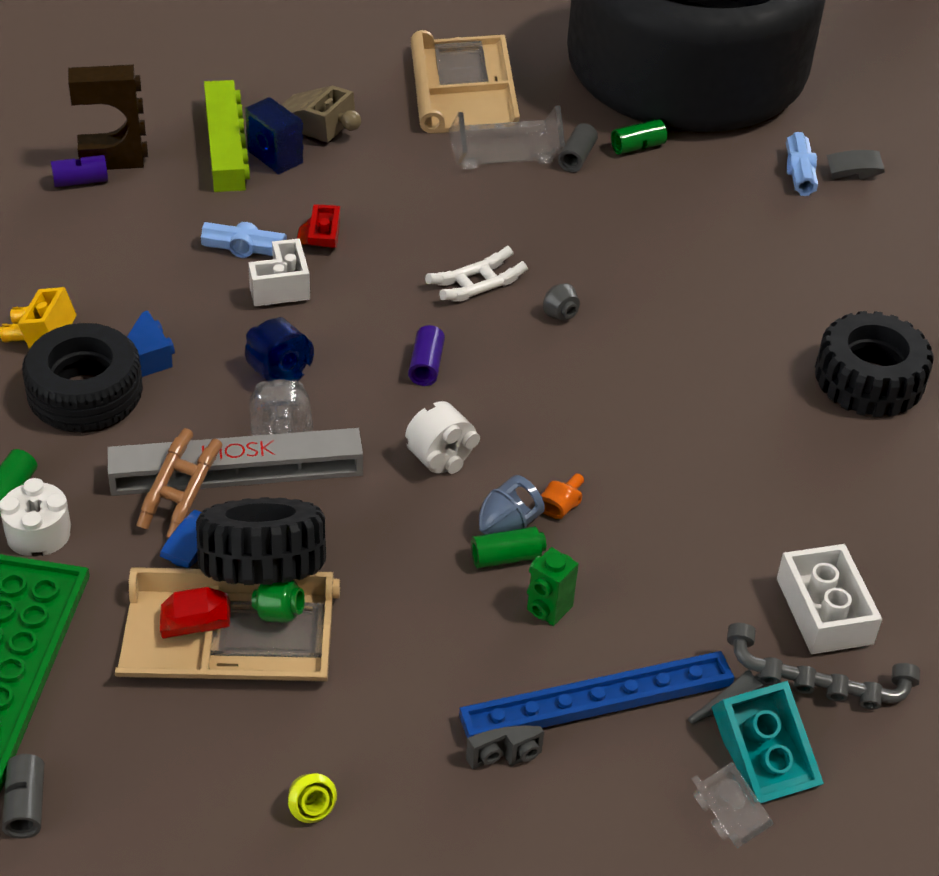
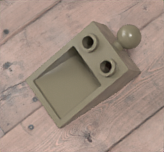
M332 85L293 94L265 118V122L328 143L344 128L349 131L358 129L361 125V116L355 111L354 92Z

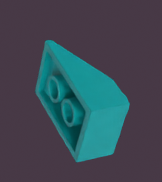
M788 681L723 699L711 707L722 740L756 805L824 784Z

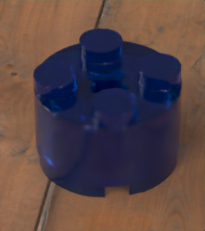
M283 317L267 320L258 327L250 328L246 334L245 358L247 363L266 381L278 387H286L299 381L305 375L302 371L306 365L311 366L313 362L314 347L312 342Z

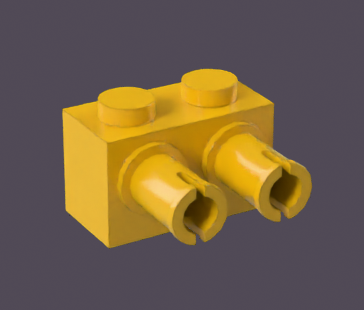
M65 287L38 289L29 306L12 307L10 318L13 324H2V327H0L2 342L25 340L30 349L34 342L44 334L56 328L72 324L77 314Z

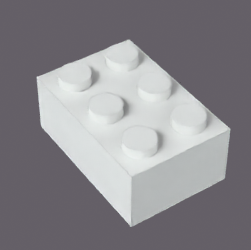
M839 544L784 552L777 581L810 653L817 654L874 645L882 617L846 545Z

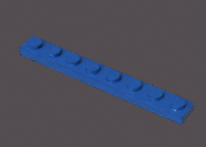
M722 651L460 707L459 717L467 738L489 730L510 726H541L544 728L728 687L733 683L734 675Z

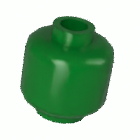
M295 580L287 583H273L272 585L260 584L258 589H255L252 593L251 603L262 621L290 623L296 619L297 615L303 612L305 595L303 589L298 586Z

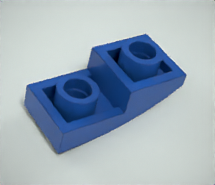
M194 509L180 523L163 546L160 557L171 561L176 566L190 568L198 561L196 520L202 512Z

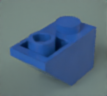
M148 310L142 312L127 338L134 343L138 350L142 377L173 367L172 354H175V348L170 337L166 338L164 336L159 320L154 321Z

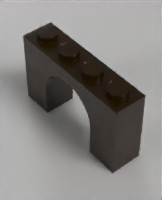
M134 64L68 68L71 106L105 104L117 108L126 117L125 123L115 131L77 135L79 159L81 157L104 155L107 170L144 168L143 157H148L147 141L142 142L141 137L146 136L145 120H140L139 114H144L143 98H137V91H142L140 75H135Z

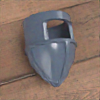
M520 475L512 476L500 487L490 491L484 499L479 514L480 532L482 534H491L526 528L527 525L545 511L542 496L525 477ZM523 487L528 491L535 502L532 510L522 502L515 489Z

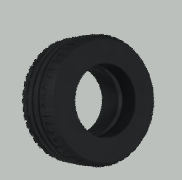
M97 323L69 324L44 334L28 350L22 364L27 400L32 412L46 424L68 432L85 433L113 426L133 411L140 401L143 391L139 353L134 343L120 331ZM79 375H97L84 380H70V378Z

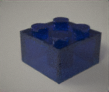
M271 97L245 108L248 152L277 174H281L303 163V123L298 116Z

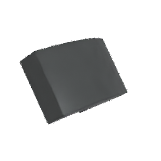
M851 150L827 155L833 180L858 173L859 179L885 173L879 151Z
M510 726L476 734L467 738L466 760L472 769L484 764H493L502 756L506 758L511 766L522 761H531L538 754L542 753L544 730L541 726Z

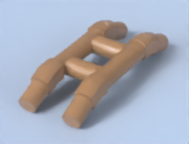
M184 428L178 437L174 439L168 450L162 467L144 499L136 526L149 529L153 515L156 513L161 501L160 498H164L177 503L166 534L167 537H170L180 523L189 515L190 508L207 472L210 470L223 446L222 442L218 439H212L201 453L197 461L198 464L185 461L181 457L193 437V432L190 429ZM174 470L191 476L184 492L167 486Z

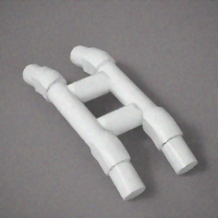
M507 245L490 257L453 271L427 273L425 281L427 284H437L438 286H448L457 281L461 288L442 289L439 296L441 300L462 302L468 300L469 297L513 283L528 270V267L524 261H521L498 276L494 273L493 269L498 268L506 259L514 254ZM481 273L486 279L473 284L468 277Z

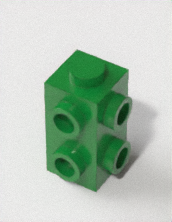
M553 547L542 557L537 556L529 568L531 577L530 585L527 589V610L536 618L555 626L573 607L579 563L569 555L563 554Z

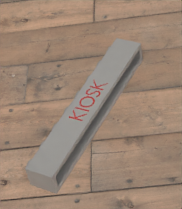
M359 428L217 438L222 442L223 446L210 470H208L200 489L363 476V451ZM212 439L190 440L181 459L198 464L197 461L201 453ZM172 442L107 447L108 478L111 496L148 493L162 467ZM174 470L167 486L177 490H185L191 476Z

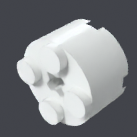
M439 401L433 403L436 407L429 411L424 408L413 417L406 429L405 437L408 439V444L406 445L431 472H449L454 474L460 471L464 464L463 461L468 457L472 449L478 445L480 435L476 432L475 427L450 403Z
M31 478L25 481L24 485L11 490L0 500V514L7 544L16 553L32 556L31 553L42 552L44 556L58 551L69 540L71 522L67 499L64 493L56 486L43 483L39 478Z

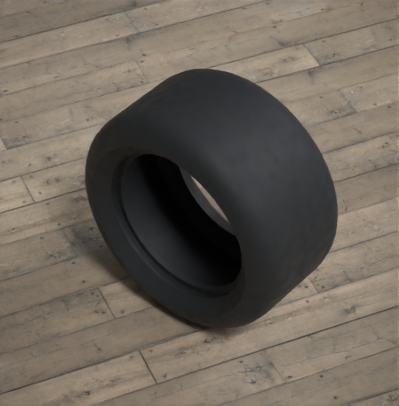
M571 0L567 38L569 60L580 82L596 99L609 108L644 123L660 119L668 129L693 132L727 131L744 128L774 117L794 102L803 91L810 75L826 0Z

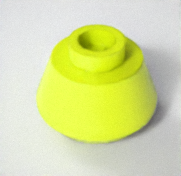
M318 773L299 776L292 782L288 793L290 812L297 820L304 823H316L326 818L333 810L337 800V791L334 783L327 776Z

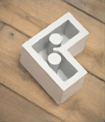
M300 238L272 241V260L248 262L250 291L254 306L310 300V275Z

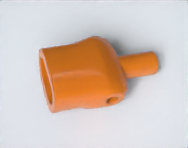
M576 473L566 484L556 480L551 481L541 494L545 504L543 514L555 519H562L571 509L577 507L582 500V493L577 489L584 483V477Z

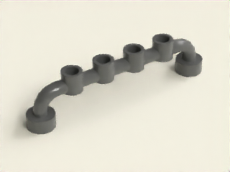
M733 623L728 626L727 642L734 646V653L738 661L744 667L760 672V681L767 685L781 683V678L794 681L793 689L797 692L812 693L814 692V687L818 686L827 689L826 697L830 700L845 701L848 698V694L860 697L861 707L878 709L881 707V702L895 704L905 700L910 694L911 688L919 685L920 668L909 663L893 665L891 681L898 686L894 690L882 688V685L876 682L860 683L849 680L843 674L827 675L816 672L810 666L794 667L783 664L777 658H757L752 656L747 647H751L755 643L756 629L745 623Z

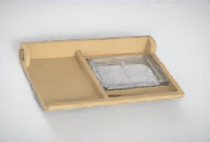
M426 30L417 31L412 35L410 42L420 126L423 131L427 133L500 129L513 127L518 123L520 114L505 35L434 39L433 35Z
M132 567L129 575L130 605L115 676L328 681L333 599H339L340 579H334L333 572L319 571L314 575H307L306 578L301 580L294 579L304 591L305 604L303 612L297 615L296 619L290 623L262 621L258 616L257 610H254L252 607V593L255 589H258L260 584L244 585L241 583L228 584L226 581L218 582L213 580L212 577L208 578L205 576L201 569ZM210 587L228 594L231 602L230 627L162 638L160 633L161 604L174 592Z

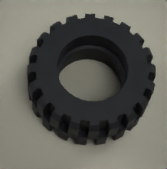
M859 311L856 315L850 313L842 318H838L826 328L815 365V376L822 391L828 393L827 396L832 402L840 403L841 408L847 411L849 409L857 411L856 414L862 416L871 414L872 417H882L887 414L890 417L899 414L900 411L904 413L921 400L931 373L934 354L924 334L919 329L915 330L908 321L903 322L894 315H883V312L874 311V313H867V311ZM867 362L877 363V364L882 365V366L873 365V364H870V363H867Z
M279 497L232 500L204 509L196 520L198 567L208 578L212 577L213 580L218 582L226 581L228 584L241 583L244 585L287 583L294 579H304L307 575H314L322 568L326 561L325 516L317 505L314 506L311 502Z

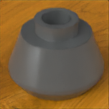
M568 283L553 286L548 290L543 300L544 312L548 316L560 320L573 318L580 306L575 288Z

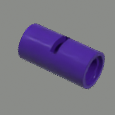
M104 155L51 161L55 188L108 181Z
M431 325L423 326L416 333L408 376L417 385L429 386L437 380L445 335L438 327Z

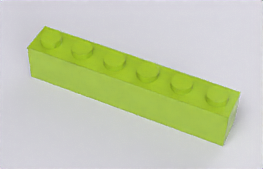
M234 80L204 81L214 192L246 190L245 180H250V170L240 90H235Z

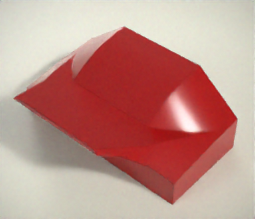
M314 204L311 217L299 227L297 239L300 238L301 245L337 248L340 228V206Z
M210 587L174 592L161 604L160 633L162 638L230 627L231 602L228 594Z

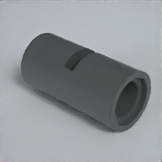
M581 123L575 127L558 156V163L565 171L577 172L582 168L598 139V133L593 126Z
M20 754L10 758L7 762L2 831L13 838H30L37 835L41 830L45 763L38 756Z

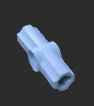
M794 132L786 140L788 153L787 174L792 175L794 189L800 193V196H809L812 192L817 191L818 187L816 176L817 155L811 152L809 138L805 137L803 132Z
M204 222L201 234V245L227 249L233 255L240 258H247L252 253L273 256L272 241L287 240L285 233L258 230L254 224L249 222H241L237 226Z

